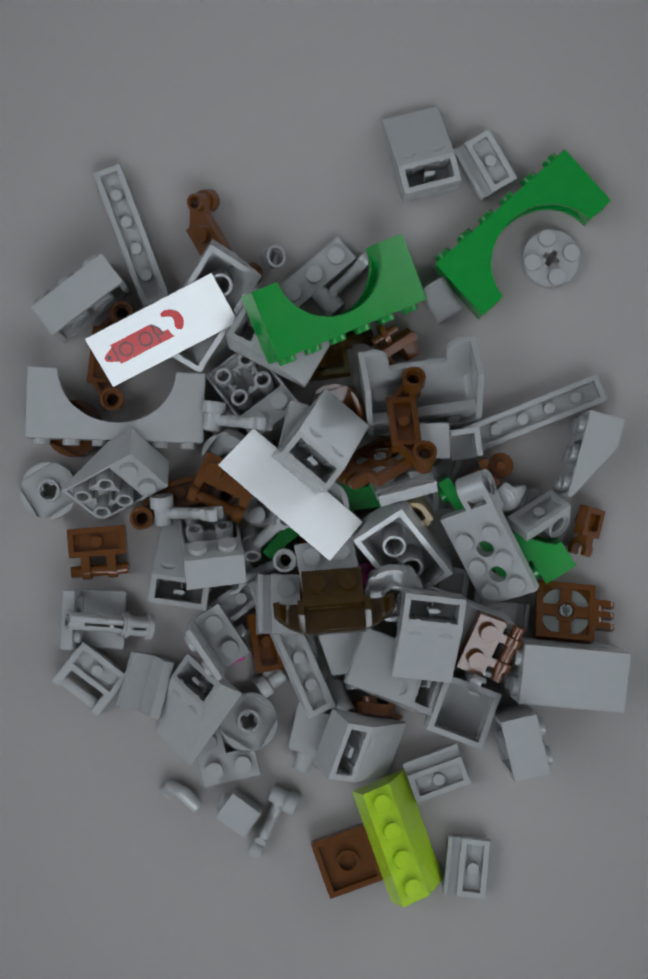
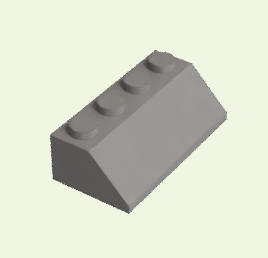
M211 239L182 288L212 273L236 317L244 305L241 297L253 291L262 275L236 253ZM229 327L172 357L201 373Z

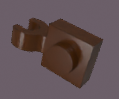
M580 504L578 514L575 517L573 531L578 535L569 542L568 552L578 554L579 547L582 546L580 555L591 556L593 539H599L606 511Z
M362 696L361 702L351 700L356 708L355 713L385 716L394 720L403 719V715L393 712L395 704L388 701L379 704V698Z

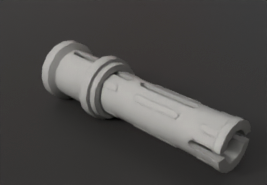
M66 611L64 628L66 630L117 633L121 638H127L129 635L142 636L143 639L150 640L155 631V618L152 614L135 616L129 612H123L117 616Z

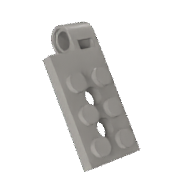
M482 469L458 478L456 480V490L464 508L443 515L440 521L482 603L485 606H489L537 591L539 584L502 512L504 503L496 489L492 474L487 469ZM479 542H489L493 546L494 551H484L480 547ZM499 566L503 568L506 576H497L493 572L492 567Z

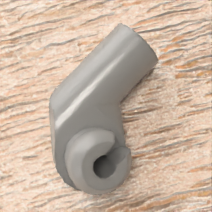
M173 779L164 781L165 784L159 789L164 799L170 800L175 795L192 812L196 811L202 804V800L188 787Z

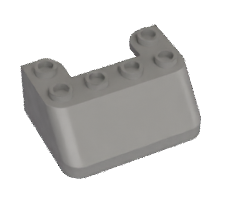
M475 335L454 338L446 346V357L438 359L429 358L424 361L402 362L389 366L388 356L383 351L371 349L358 353L366 423L369 425L367 430L371 437H390L386 397H392L402 385V374L409 367H419L426 375L425 386L421 390L420 397L416 399L419 424L449 423V428L468 426L481 419L485 373Z

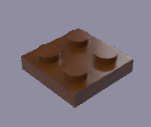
M363 823L311 841V846L330 899L383 880Z

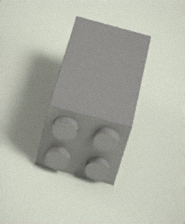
M522 636L523 643L520 650L515 651L510 662L512 667L509 673L504 675L502 681L506 693L517 703L618 713L625 712L630 653L608 643L593 642V644Z

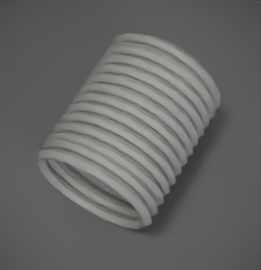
M445 277L438 278L423 288L427 298L423 303L427 305L437 324L450 319L464 307L454 291H452V288H450L451 286H449Z

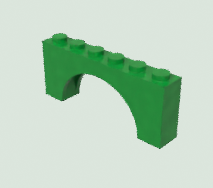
M565 149L558 156L555 152L552 153L541 164L544 168L539 173L535 174L532 171L520 182L523 187L516 193L512 190L509 191L499 201L501 206L493 212L489 209L478 219L480 223L478 227L473 231L470 228L466 229L456 239L459 243L452 250L446 247L436 256L437 263L433 270L440 277H445L452 291L478 320L503 298L494 281L491 262L496 240L508 225L518 218L533 212L557 211L575 218L585 226L610 203L611 199Z
M399 234L365 248L369 262V273L365 289L358 301L341 315L318 316L301 310L284 295L278 282L242 296L241 299L267 363L271 364L278 361L279 365L283 366L297 360L295 354L304 351L306 356L321 350L320 344L329 341L330 345L347 339L345 333L353 330L356 335L371 329L369 323L377 320L380 325L395 319L393 313L401 310L402 315L419 309L417 303L427 298L403 235Z

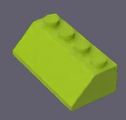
M399 770L352 791L391 902L404 908L429 896L444 878L405 770Z

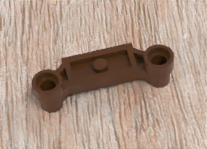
M213 189L200 190L189 195L187 198V205L190 209V225L186 232L200 256L211 239H214L233 252L211 212L218 209L220 204L219 196ZM250 262L248 264L262 275L257 283L259 284L263 277L262 269L257 263Z
M125 301L114 303L110 309V316L99 326H93L92 335L122 320L120 316L123 312H128V316L134 314V309ZM90 349L87 383L94 385L100 394V403L105 409L117 411L124 406V394L118 390L117 385L112 386ZM117 396L118 402L115 405H111V398Z
M409 367L402 374V385L392 397H386L392 453L398 452L408 460L418 473L427 474L431 471L432 465L436 461L437 448L432 442L422 441L416 405V399L420 397L421 390L425 386L426 375L419 367Z
M197 474L168 481V487L152 495L161 493L173 494L175 507H188L199 504L201 502L196 501L194 503L186 499ZM204 483L202 491L223 500L222 494L224 491ZM232 495L231 499L226 502L234 505L238 498ZM149 497L146 498L140 507H136L130 513L131 525L139 530L151 527L155 519L154 510L150 507ZM142 513H146L148 516V520L144 524L140 521Z

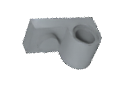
M549 490L508 516L507 522L510 528L526 541L542 531L555 538L560 536L569 525L571 505L552 490Z

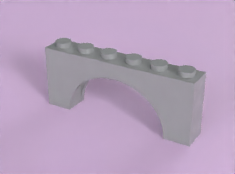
M27 366L25 437L33 439L32 444L50 445L51 440H62V445L80 446V441H92V446L103 447L108 441L133 429L144 440L151 443L150 445L153 448L168 449V444H180L179 449L196 450L197 444H203L204 413L202 412L205 395V373L176 372L172 391L157 410L138 420L115 423L92 418L78 410L68 400L63 391L58 368Z

